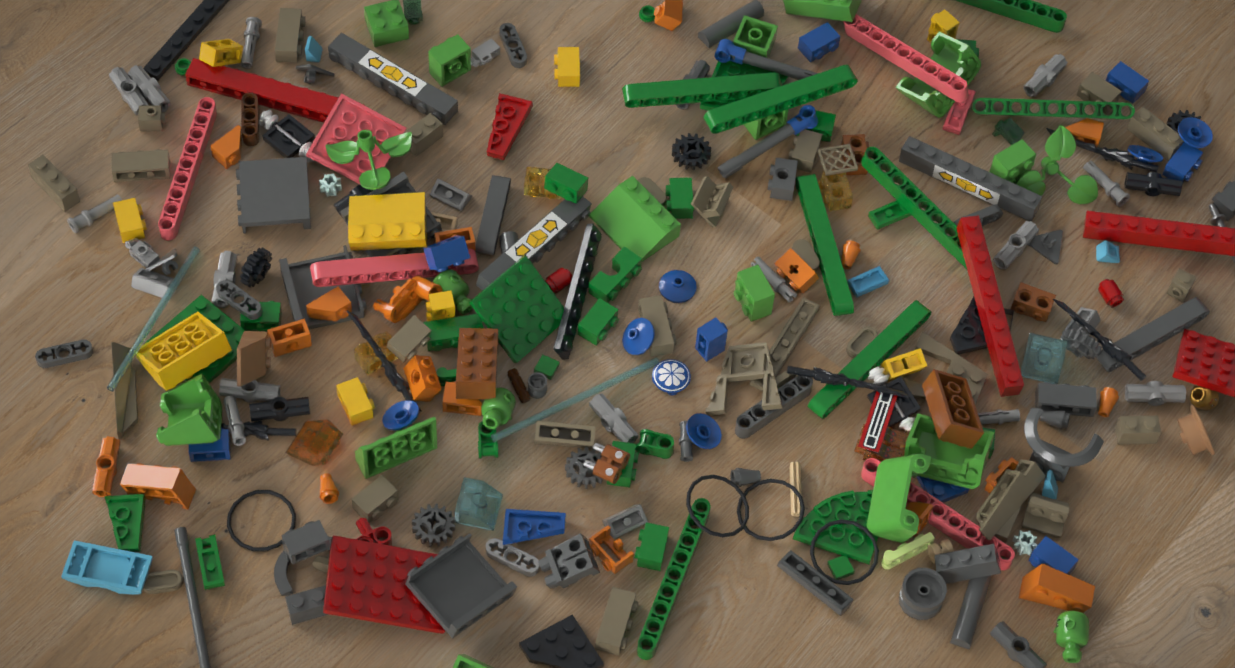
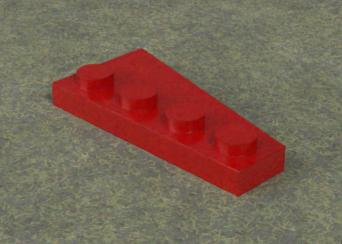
M499 93L495 120L493 119L492 133H490L487 147V156L505 160L533 107V103L529 100Z

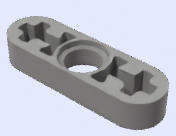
M496 538L490 539L486 543V555L489 558L528 577L535 576L539 572V563L536 557L510 544L503 545V541ZM498 546V550L491 551V547ZM511 553L518 556V559L514 562L507 559V556ZM534 564V568L527 569V565Z

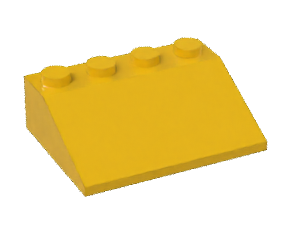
M425 192L349 196L348 240L351 251L426 247Z
M196 312L132 352L153 379L167 391L176 387L183 380L192 377L199 370L208 367L217 359L224 357L232 349L225 333L201 313Z

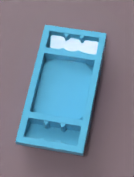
M74 540L61 577L85 587L105 588L119 594H141L153 556Z

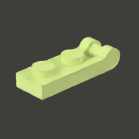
M931 532L925 535L920 534L912 542L901 544L895 551H885L881 562L884 569H891L927 550L928 545L934 542L935 537Z

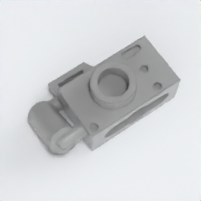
M491 38L472 50L471 65L478 67L490 62L500 54V46Z
M134 238L125 242L130 256L145 268L159 260V255L153 251V247L145 240L142 242L138 238Z

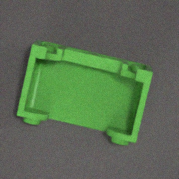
M940 31L932 39L931 49L934 54L930 59L966 80L968 86L981 68V61L969 45ZM904 77L896 86L900 93L938 118L943 117L955 103L954 100L916 77L914 80L910 77Z
M203 374L161 394L160 408L163 413H167L169 416L168 427L161 426L157 429L156 437L161 444L164 443L166 446L214 443L220 440L222 403Z
M917 413L906 440L904 456L913 454L931 456L928 470L917 476L975 489L982 480L994 432L983 430L984 434L972 449L939 440L932 418Z
M913 454L883 460L878 465L867 519V529L872 535L904 543L917 533L919 526L918 515L913 511L907 510L906 503L911 477L916 478L918 474L925 473L928 470L931 456Z

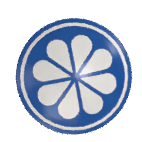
M674 359L659 362L652 372V382L655 386L672 396L684 390L689 385L691 379L688 367Z

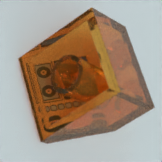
M328 419L305 421L286 453L312 466L324 465L330 460L333 450L340 444L343 433Z

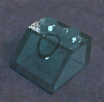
M1029 333L1021 365L1022 377L1058 384L1067 341Z
M464 477L455 508V523L494 531L503 494L484 481Z

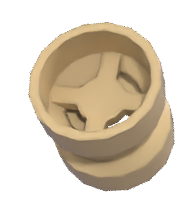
M949 539L942 540L939 544L932 543L928 545L929 557L933 563H935V555L954 551Z

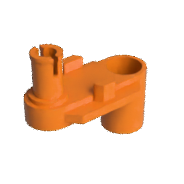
M415 276L412 279H408L402 287L396 286L393 289L394 295L390 298L389 303L377 299V302H374L373 308L375 311L383 313L385 319L397 323L400 320H404L423 299L429 301V294L442 292V287L421 276Z

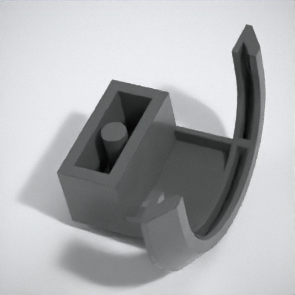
M1031 408L1024 424L1026 440L1033 449L1029 461L1036 462L1045 475H1047L1050 469L1053 471L1055 480L1063 483L1070 467L1084 465L1097 456L1104 441L1095 433L1089 445L1084 450L1075 454L1041 440L1038 435L1037 424L1043 410Z
M320 520L308 522L301 528L291 529L284 535H281L284 551L278 557L274 567V579L281 596L293 594L287 579V568L290 561L293 565L326 550L330 551L332 537L327 536Z

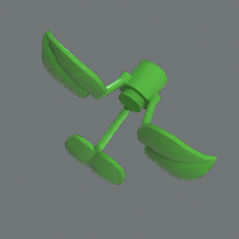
M1062 125L1048 138L1045 144V151L1049 156L1044 157L1041 161V167L1043 168L1041 169L1042 177L1037 170H1031L1026 172L1016 183V185L1042 196L1046 189L1043 182L1045 174L1053 175L1058 173L1072 185L1068 189L1067 195L1074 203L1088 204L1098 197V186L1093 177L1081 175L1076 178L1075 182H1072L1059 170V164L1056 161L1061 160V157L1070 158L1076 149L1073 135Z
M362 130L358 133V140L356 142L343 141L326 145L328 156L338 164L352 162L355 155L359 154L360 148L364 152H368L372 170L363 172L359 177V182L366 189L376 190L385 187L390 182L391 175L385 167L375 169L371 154L375 144L384 154L389 153L391 157L403 156L411 149L412 132L386 139L380 145L370 130Z

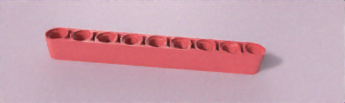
M857 14L853 22L843 21L845 33L857 42L952 100L964 102L968 99L967 82L960 76Z
M204 97L198 103L158 222L161 238L166 241L175 239L178 234L217 116L215 101L210 97Z
M468 249L470 258L464 260V264L458 266L452 264L448 266V269L455 270L459 275L477 272L479 264L475 250ZM425 253L320 261L310 266L313 285L316 287L412 279L415 276L429 278L436 277L441 273L437 272V270L429 269Z
M869 458L864 462L861 477L865 482L874 487L877 467L881 462L875 458ZM910 482L906 507L910 502L918 501L933 505L928 521L930 525L967 549L994 544L999 555L1001 570H1008L1015 557V552L1010 546L994 536L991 540H987L979 530L981 527ZM967 534H971V535H973L974 537L971 538V537L967 536ZM1000 556H1004V557H1006L1008 560H1004V559H1002Z

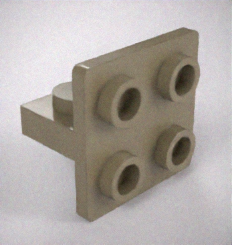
M705 176L691 205L712 227H715L727 205L733 186L730 182L716 185L708 176Z
M1032 492L1029 497L1022 527L1060 538L1069 513V503Z

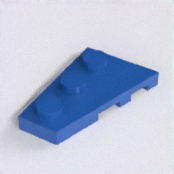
M506 509L503 545L564 534L566 513Z

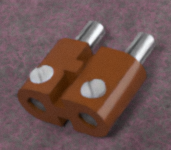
M595 443L593 449L601 452V459H598L596 464L585 460L583 465L592 469L593 475L616 484L622 474V469H625L630 459V453L610 444L603 446Z

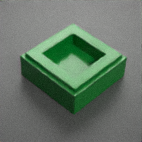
M542 354L534 368V373H542L551 380L560 362Z
M847 555L829 560L827 563L836 580L853 575L855 572Z

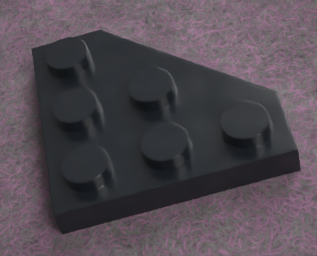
M974 296L950 337L953 349L958 355L988 348Z
M573 614L519 642V647L530 663H541L549 665L550 668L604 667L603 661Z

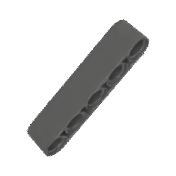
M496 175L491 177L475 252L495 255L509 195L511 178Z
M798 375L779 388L783 409L763 410L761 400L739 415L736 420L735 434L739 438L746 439L804 400L811 393L813 378Z

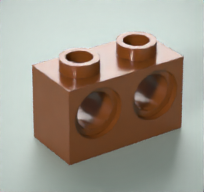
M865 134L843 135L841 145L850 144L858 166V170L845 172V175H867L868 171L861 164L864 153L869 148V142L865 141ZM847 149L845 151V154L850 156V152ZM842 155L843 161L846 162L848 158ZM850 159L848 164L854 166L853 161Z
M1020 282L1011 310L1018 314L1032 317L1037 321L1047 322L1054 303L1053 299L1056 298V295Z

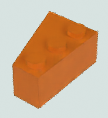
M142 463L128 464L120 482L121 487L128 495L144 494L147 500L152 501L154 497L165 500L164 504L171 505V502L182 504V508L189 510L196 492V488L184 474L183 470L176 466L170 468L160 465L148 466Z
M1042 563L1023 576L1019 598L1068 611L1084 613L1092 607L1095 586Z

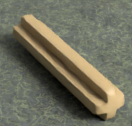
M791 462L790 484L802 496L801 464L799 462ZM790 489L791 515L799 517L801 511L799 498Z

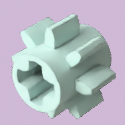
M334 173L325 174L323 180H319L320 193L324 192L327 197L337 196V192L342 191L341 178H336Z
M1020 530L1018 536L1014 535L1012 541L1015 543L1013 549H1016L1019 555L1027 554L1030 556L1032 550L1038 546L1035 543L1037 536H1033L1031 531L1023 532Z

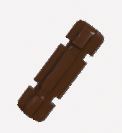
M516 368L508 370L507 375L510 381H512L511 383L517 395H519L521 403L529 402L531 396L526 391L527 388L521 376H519L518 370Z

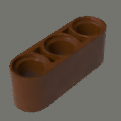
M246 93L241 99V131L243 143L250 147L257 145L260 140L259 104L255 94Z

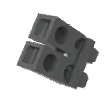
M581 533L557 545L552 550L545 551L546 556L538 561L542 571L546 572L551 569L553 572L545 577L546 585L550 589L558 586L566 588L588 575L594 576L600 573L589 541Z

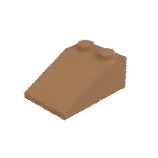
M243 332L237 347V386L241 387L266 375L267 369L271 368V357H268V350L271 349V338H268V332Z

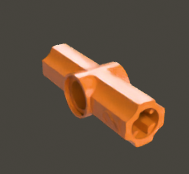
M107 436L103 438L100 455L96 461L97 470L92 493L98 497L110 496L113 479L117 473L116 464L121 442L115 437Z

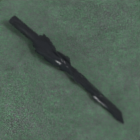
M1046 128L1050 135L1055 132V130ZM1073 136L1076 146L1100 154L1106 161L1116 160L1132 170L1133 166L1156 173L1159 166L1134 159V156L1128 154L1129 151L1118 150V148H1100L1095 144L1080 141Z
M1053 299L1074 321L1081 324L1090 335L1097 338V342L1102 345L1103 350L1108 355L1115 358L1117 362L1124 363L1140 381L1146 378V375L1130 361L1132 357L1128 353L1114 345L1111 339L1103 337L1093 326L1088 324L1064 302Z
M347 310L350 318L359 328L362 337L368 341L375 355L381 360V365L384 367L385 374L392 386H395L397 391L402 393L406 400L414 401L409 391L408 382L398 373L396 365L387 360L381 348L374 341L358 316Z
M793 366L787 367L788 374L813 377L814 380L821 381V383L830 385L842 384L844 386L849 384L857 388L876 390L879 393H889L911 398L903 390L850 379L843 373L833 374L816 367L813 370Z
M262 421L243 423L244 436L247 437L252 434L261 440L269 441L268 436L270 435L296 436L297 433L296 428H269L268 425H262ZM221 423V428L228 429V425Z

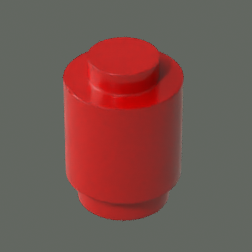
M561 267L546 277L545 282L553 293H558L571 284L572 274L568 269Z
M1105 279L1099 284L1098 291L1106 304L1110 305L1111 308L1120 305L1124 301L1123 293L1114 280Z

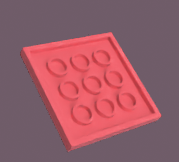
M341 93L307 151L306 156L360 184L359 177L361 174L372 170L368 152H364L360 148L359 154L355 155L352 162L338 164L328 156L326 145L343 141L356 142L358 140L357 135L362 130H370L381 145L386 139L403 134L407 128ZM375 144L373 151H371L375 169L386 167L391 156L389 153L384 154Z

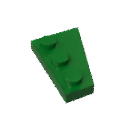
M145 495L104 496L108 505V512L112 521L118 549L140 552L146 501Z

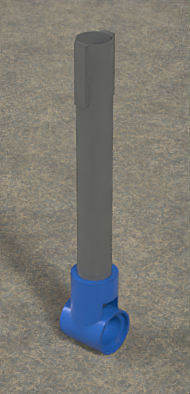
M729 39L720 40L715 52V58L719 62L726 63L732 61L741 65L745 63L796 80L818 74L746 52L747 49L735 46Z
M811 105L803 106L799 114L788 120L785 126L717 167L720 174L726 179L792 134L797 135L804 129L815 128L818 124L815 108Z

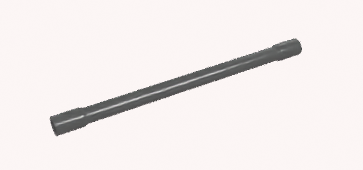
M179 527L174 530L180 554L200 668H211L189 552L187 530L185 527Z

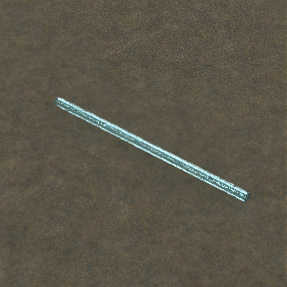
M198 247L192 248L108 384L107 389L113 392L200 252Z
M655 357L491 435L493 442L499 441L536 423V421H541L656 366L659 363V359Z

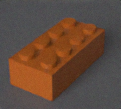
M459 328L456 399L496 398L498 329Z
M933 369L922 384L938 439L972 449L984 434L967 379Z

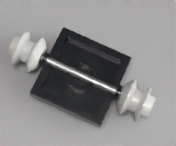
M271 110L263 111L260 114L259 124L261 126L265 125V129L268 130L262 135L266 143L285 158H292L299 152V157H306L307 162L314 161L307 157L306 153L312 145L311 142L315 139V134L290 114L279 122L278 115H273Z
M876 367L869 372L868 379H873V384L903 390L911 397L897 396L887 428H890L901 422L899 429L905 430L903 436H909L915 421V417L910 416L921 411V407L901 376L886 383L889 375L883 374L885 368ZM876 390L867 395L871 404L873 403Z

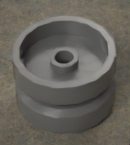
M917 568L910 571L905 576L899 593V605L903 612L917 620H928L935 617L940 612L947 593L943 577L929 568Z

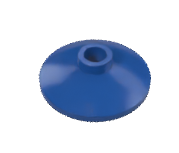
M1189 117L1183 119L1178 125V133L1181 139L1188 145L1195 148H1204L1212 142V131L1202 120Z
M1139 145L1128 146V151L1138 158L1137 160L1147 163L1163 161V156L1150 148Z
M672 270L665 273L660 279L659 291L670 302H686L696 293V281L692 275L685 271Z
M637 318L628 324L624 331L622 342L624 349L629 354L640 355L650 348L655 336L653 324L645 318Z
M410 400L394 404L385 412L382 419L383 425L388 430L406 428L418 417L419 406L416 402Z
M697 413L688 419L686 430L694 444L703 449H713L720 443L722 437L721 430L713 418L706 414Z

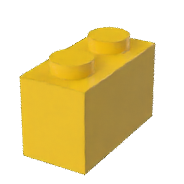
M558 47L557 54H554V65H557L558 68L554 69V80H558V87H580L579 47Z
M135 198L113 202L122 242L125 243L134 238H145L144 231L147 230L145 219L141 220L140 218L143 215L141 204L137 205Z
M358 377L336 385L337 396L351 426L373 418L374 402L371 398L368 399L366 385L361 383Z

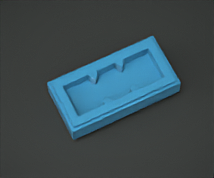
M878 266L847 280V283L857 298L889 284V279L881 267Z

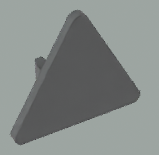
M311 64L296 66L297 70L307 71L304 82L309 84L315 83L316 73L333 77L335 75Z
M1056 230L1037 235L1028 245L1052 263L1058 264L1063 231Z
M176 248L144 269V271L147 272L161 264L165 275L171 273L169 265L173 270L177 269L178 264L171 260L178 255Z

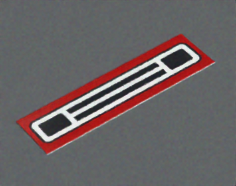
M876 391L858 447L879 453L897 395Z

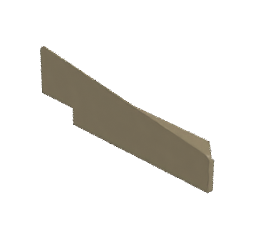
M111 342L116 427L118 438L122 439L124 433L131 426L134 427L138 423L135 368H132L134 355L132 351L134 350Z
M1020 459L1015 471L1007 469L976 514L981 527L979 530L987 540L993 538L1044 480L1045 474L1036 462Z

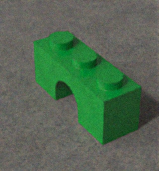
M624 246L612 259V269L618 274L610 276L600 271L589 282L588 293L597 300L600 298L607 303L610 300H615L619 291L622 288L625 289L629 285L630 280L640 274L642 258Z

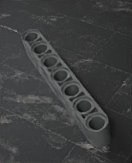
M1195 297L1114 342V345L1128 353L1132 357L1131 360L1184 331V329L1200 322L1207 317L1210 311L1198 297ZM1103 349L1096 358L1107 372H1112L1124 365V363L1117 362L1115 358H1112Z

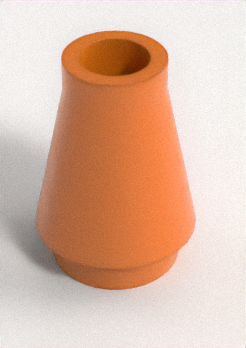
M848 240L846 244H843L841 263L844 269H851L861 252L859 243Z
M1105 387L1100 392L1098 411L1100 416L1109 417L1119 399V392L1117 390Z
M325 473L320 476L319 497L324 503L332 504L338 500L339 491L332 479V475Z

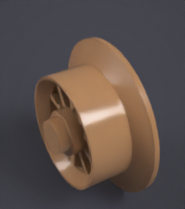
M1190 405L1191 414L1177 419L1182 431L1179 433L1183 444L1187 443L1192 455L1205 450L1215 455L1207 430L1195 407Z

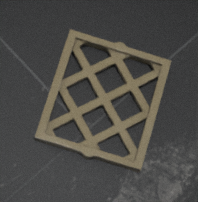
M850 144L818 149L821 165L826 176L858 170L855 155ZM847 149L850 152V156L845 154V151ZM834 151L840 154L838 158L832 155ZM822 153L828 156L826 160L823 159ZM842 155L848 158L846 162L840 159ZM832 158L836 161L832 164L828 160ZM850 159L853 161L854 166L848 164ZM840 162L844 165L840 168L836 164ZM825 164L831 166V168L827 170Z

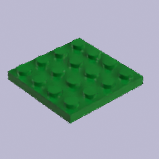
M527 256L521 257L469 302L487 328L498 329V343L513 363H518L560 326L564 306Z
M201 294L145 343L194 313H201L225 333L232 349L224 357L217 359L208 367L199 370L192 377L185 379L188 381L203 374L210 384L237 360V347L245 330Z

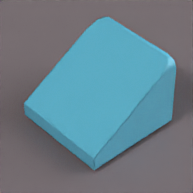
M309 36L305 47L306 60L320 62L323 49L312 36Z
M1106 240L1096 246L1097 261L1119 263V246Z
M1049 469L1043 484L1042 496L1057 499L1058 486L1053 471Z

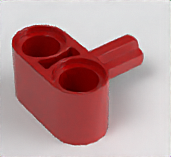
M359 518L356 521V526L362 534L357 540L392 546V533L389 528L381 526L373 530L366 518ZM382 537L387 538V539L384 540V541L378 540L379 538H382Z

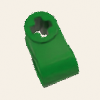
M481 421L478 426V458L482 459L483 456H495V458H498L496 429H488L483 424V421ZM484 430H490L491 432H490V433H484L483 431H484Z
M642 429L640 431V441L636 445L637 452L663 459H668L674 454V439L671 435L654 432L649 429Z

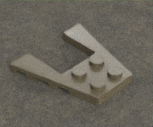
M922 332L915 350L921 348L923 354L949 363L950 366L947 373L967 379L976 405L988 374ZM902 377L915 399H926L921 383Z
M767 343L729 346L722 364L721 375H718L715 391L712 392L709 407L705 410L708 416L726 414L729 382L764 379L762 394L763 410L783 409Z

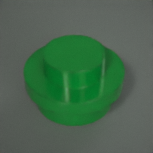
M650 5L642 7L639 11L640 19L644 22L654 21V7Z
M186 58L179 59L175 64L176 73L185 76L191 61Z

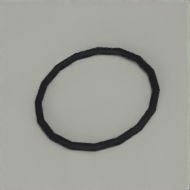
M714 474L701 476L692 482L687 492L686 506L690 517L700 529L710 535L722 538L735 536L744 529L749 519V505L745 494L737 484L726 477ZM718 479L734 487L742 497L745 505V519L742 525L733 532L723 534L711 531L703 526L694 516L690 505L691 492L695 485L702 480Z
M766 479L757 481L744 491L745 497L749 491L759 485L766 483L783 484L792 489L799 498L801 506L799 520L792 529L783 535L774 537L759 536L750 531L746 525L744 530L759 540L774 541L784 539L795 532L803 521L805 511L803 497L793 485L784 480ZM742 497L739 498L737 506V516L740 525L743 523L741 515Z
M255 490L242 495L233 503L227 516V528L231 538L240 547L251 551H269L283 544L282 539L268 547H252L242 543L234 535L231 527V516L236 506L245 498L255 494H271L279 497L288 505L292 514V523L289 530L295 528L296 513L291 502L282 494L272 490Z
M840 519L828 522L816 532L811 541L810 556L814 567L835 584L851 585L862 582L872 574L878 564L879 549L875 537L866 527L855 521ZM841 523L854 525L862 529L872 540L875 549L874 562L869 571L862 577L850 581L836 580L825 574L817 565L814 555L815 542L820 533L829 526Z

